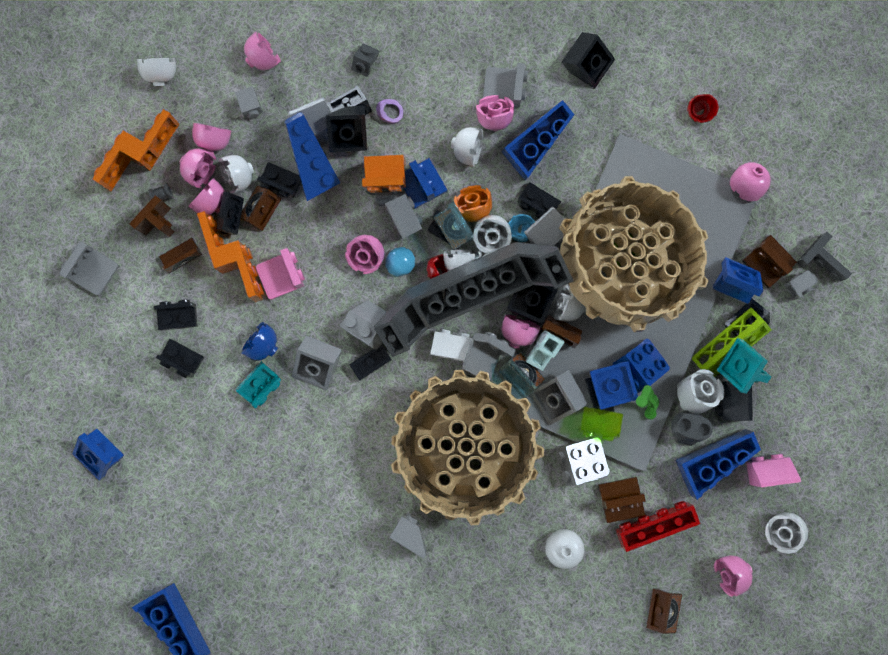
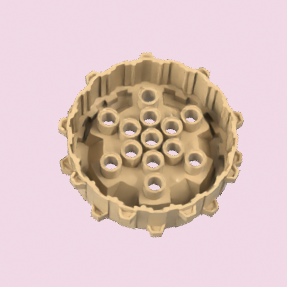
M625 176L620 184L615 183L602 190L597 189L592 193L587 191L579 199L582 208L573 216V219H564L561 222L559 229L564 237L560 253L574 281L569 283L570 290L576 299L586 307V315L591 319L599 316L609 323L628 325L633 332H642L645 330L647 323L651 324L661 318L670 322L679 317V314L686 309L685 303L695 295V291L702 290L707 286L708 279L704 276L705 265L707 264V251L705 250L704 242L708 239L707 232L698 226L696 218L680 202L679 194L674 190L666 192L656 185L639 183L634 180L633 176ZM616 261L621 264V267L617 265ZM601 271L606 274V277L602 275Z
M455 370L450 380L442 381L437 376L428 379V389L424 392L415 390L410 395L412 402L407 411L396 413L394 420L400 427L398 434L392 436L391 444L397 450V460L391 464L393 473L402 474L405 480V490L415 495L421 501L420 510L428 514L435 510L445 515V519L466 518L470 525H479L482 516L488 514L498 516L504 513L505 506L510 502L521 504L526 499L523 488L529 480L536 479L538 471L534 468L535 460L544 457V447L538 445L535 439L536 432L541 428L539 420L530 419L526 413L531 406L527 398L516 399L511 394V383L506 380L498 385L490 382L489 373L480 371L475 378H467L463 370ZM446 405L454 407L453 415L447 416L444 413ZM490 407L494 410L492 418L484 417L483 410ZM461 423L463 425V432L455 433L452 429L453 424ZM480 424L483 427V433L480 435L474 434L472 431L473 425ZM424 438L431 439V448L423 447L422 440ZM448 439L452 442L450 450L443 449L441 444L443 440ZM463 441L471 442L472 449L470 451H464L461 448ZM484 442H489L492 445V450L488 453L481 450V445ZM505 443L512 446V451L509 454H504L501 451V446ZM454 457L461 460V466L458 468H454L450 464V460ZM472 459L480 460L481 467L473 469L470 466V461ZM440 475H448L450 482L442 484L439 480ZM481 477H487L490 480V484L487 487H482L479 484Z

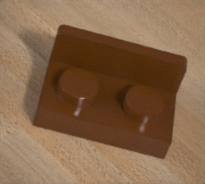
M551 315L546 317L540 330L541 333L546 330L563 339L564 344L574 349L582 338L580 337L582 330L566 322L556 320Z

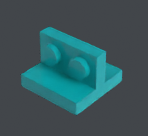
M740 338L736 339L717 369L741 393L746 394L754 382L768 383L771 379V376L763 370L768 360Z

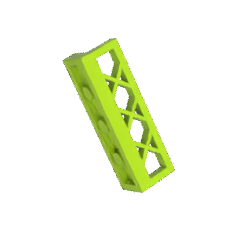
M750 308L692 356L691 359L700 369L709 370L716 377L719 374L717 371L718 367L737 338L743 339L752 347L772 329ZM753 315L757 319L751 325H745L746 320ZM740 330L737 337L730 338L732 331ZM719 342H725L721 350H715ZM704 355H709V360L703 365L698 361Z

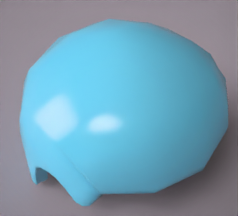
M526 214L513 216L508 223L512 239L520 243L529 241L524 232L535 223V220ZM520 225H522L521 234L518 232Z
M405 247L395 248L388 253L385 259V267L394 276H404L409 274L415 267V257L412 251Z

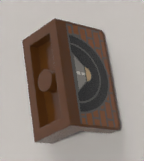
M256 186L242 210L240 219L263 231L280 203L281 198L266 188Z
M190 238L162 254L159 258L164 265L162 267L163 270L170 274L198 258L202 253L194 239Z
M653 589L646 628L663 634L676 633L682 594Z

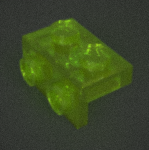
M583 407L581 425L578 432L583 433L585 437L594 438L597 435L602 436V440L614 441V439L620 437L623 414Z

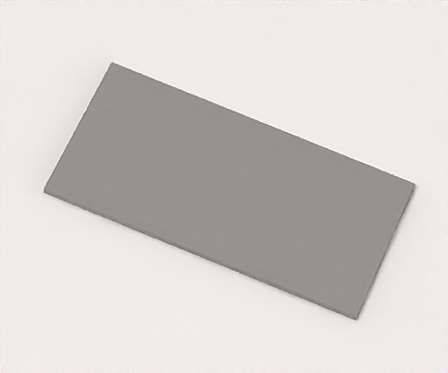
M619 134L596 190H602L615 183L620 184L625 176H633L634 180L639 183L653 184L666 192L672 190L677 192L679 200H681L680 202L692 212L698 226L702 230H706L708 239L704 242L705 250L707 251V264L704 271V276L708 279L707 286L702 290L695 291V295L685 303L686 309L679 314V317L670 322L661 318L651 324L647 323L645 330L642 332H633L628 325L609 323L599 316L591 319L586 315V311L577 320L566 322L582 330L580 336L582 338L575 349L563 344L556 356L550 359L543 371L536 367L534 368L545 379L537 387L567 370L570 371L588 402L586 406L577 412L548 425L530 391L537 387L520 368L512 384L511 394L516 399H528L531 406L526 413L530 419L539 420L542 428L576 443L599 438L604 455L645 472L676 397L677 384L685 375L719 292L713 289V284L722 272L724 258L727 257L732 260L755 201L741 199L739 197L740 194L736 190L733 192L730 180ZM616 261L617 265L621 267V264ZM552 302L547 316H553L552 310H556L557 303L553 304ZM645 339H649L670 366V370L651 385L654 394L660 400L656 410V417L652 420L647 419L644 413L648 405L641 408L636 404V400L614 406L615 412L595 416L585 379L591 378L589 371L612 366V363L627 354ZM536 342L529 345L524 356L525 358H527Z

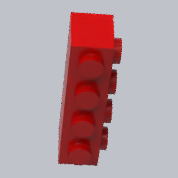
M680 501L675 503L673 508L657 510L656 514L652 516L643 515L638 517L636 522L622 523L619 525L620 528L615 529L621 547L628 552L701 523L694 505Z

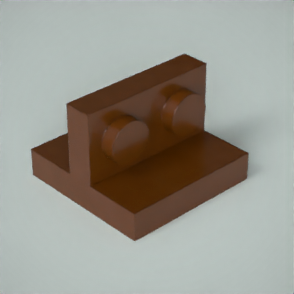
M156 195L129 223L135 230L145 236L154 227L169 237L175 232L171 229L173 225L164 218L171 207Z
M769 235L742 260L746 266L760 272L761 280L767 288H770L781 277L788 275L793 270L792 267L797 263L772 235Z
M637 477L598 484L606 523L645 515L643 502H646L644 493L640 492Z

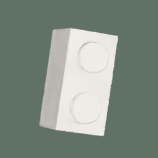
M439 329V332L435 331L431 355L464 362L472 338H469V334L458 333L457 336L450 334L451 331Z

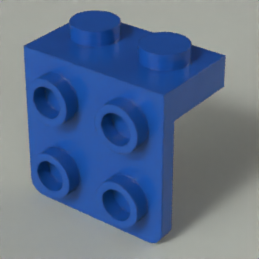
M645 339L627 354L612 363L615 365L626 361L629 362L637 393L641 392L644 386H651L670 370V366L649 339Z

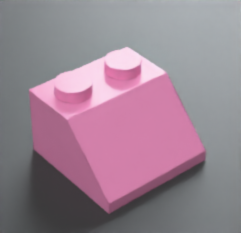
M773 454L771 459H764L763 456L752 457V461L746 462L749 484L752 486L768 487L801 482V478L791 458L783 457V454Z

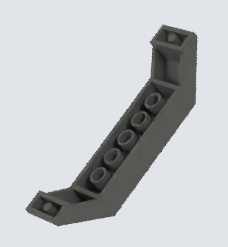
M515 242L409 288L374 325V329L391 356L394 357L410 350L411 345L427 329L532 285L552 286L554 289H557L574 281L558 247Z

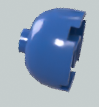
M261 322L256 327L259 331H255L252 336L250 335L242 348L241 354L249 359L260 361L268 355L272 357L278 349L275 346L277 334L265 322Z

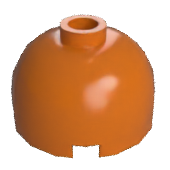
M480 185L463 188L460 190V195L458 197L455 195L454 197L455 209L458 215L465 221L478 222L483 217L488 216L492 210L491 193L488 188L486 190L482 189Z

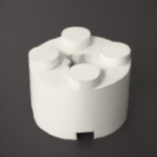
M701 369L678 382L677 395L680 407L684 411L701 414L717 406L723 400L724 388L722 382L719 379L716 380L713 376L714 373Z

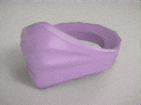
M384 99L377 104V115L382 121L395 124L403 118V108L398 101ZM386 104H392L398 108L399 116L392 119L386 115V112H384Z

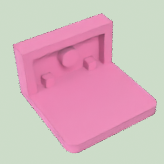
M288 248L280 250L281 255L256 266L267 297L271 300L304 287L303 280H305L302 270H298L296 266L298 262L294 251L291 252Z

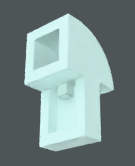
M546 330L538 336L535 346L526 358L527 363L542 371L564 344L563 339Z

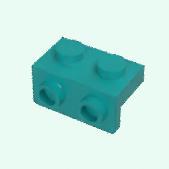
M261 361L235 390L250 402L254 408H257L258 405L261 406L265 403L271 391L274 392L280 386L281 378Z

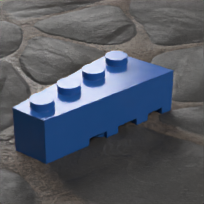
M563 100L501 151L524 180L531 175L575 115Z
M299 112L284 120L306 200L309 201L340 184L336 173L303 113Z
M744 429L675 461L690 495L698 500L703 496V493L708 489L711 490L717 485V482L729 476L735 468L743 465L757 454L761 448L754 432Z
M175 583L132 607L136 613L138 612L144 618L145 624L147 626L150 625L157 633L156 636L159 640L165 642L172 655H209L211 653Z

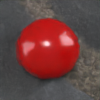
M710 94L694 96L689 101L687 107L689 117L698 123L711 121L719 110L718 101ZM704 109L701 115L696 114Z
M443 254L434 256L428 261L427 274L430 279L440 275L437 268H440L443 273L448 272L444 265Z

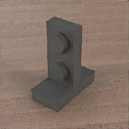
M825 232L797 260V264L801 267L806 266L814 258L816 265L827 269L832 279L841 282L848 279L852 273L823 248L833 237L828 232Z

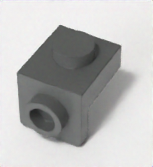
M363 43L353 56L351 70L368 77L371 66L378 58L380 51Z

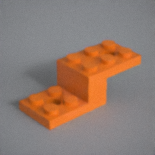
M163 109L155 117L154 124L145 133L143 141L123 130L115 138V144L112 149L105 154L101 166L95 170L92 180L112 192L131 160L151 171L178 128L179 123Z
M404 155L364 156L365 178H362V187L366 188L370 193L382 192L384 188H388L390 192L402 191L401 188H406V160Z
M205 211L197 213L214 269L222 274L239 269L248 298L254 302L263 300L261 295L264 294L262 285L258 284L256 280L258 272L250 259H253L250 248H247L239 240L225 244L223 238H219L217 232L219 230L216 229L217 220H214L212 215H208Z

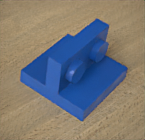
M430 158L419 164L416 160L409 163L410 169L405 171L406 188L403 189L406 195L411 197L415 205L414 209L448 191Z
M725 257L722 262V272L713 284V289L748 304L754 295L760 296L763 292L761 274L755 269Z
M628 361L589 371L600 410L637 399L638 394Z
M95 429L89 435L85 433L80 435L72 453L99 481L106 475L108 469L119 462L124 456L98 429Z

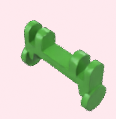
M646 385L641 395L637 397L636 404L641 408L648 405L644 413L645 417L649 420L654 419L657 415L656 410L660 400L654 394L651 386Z

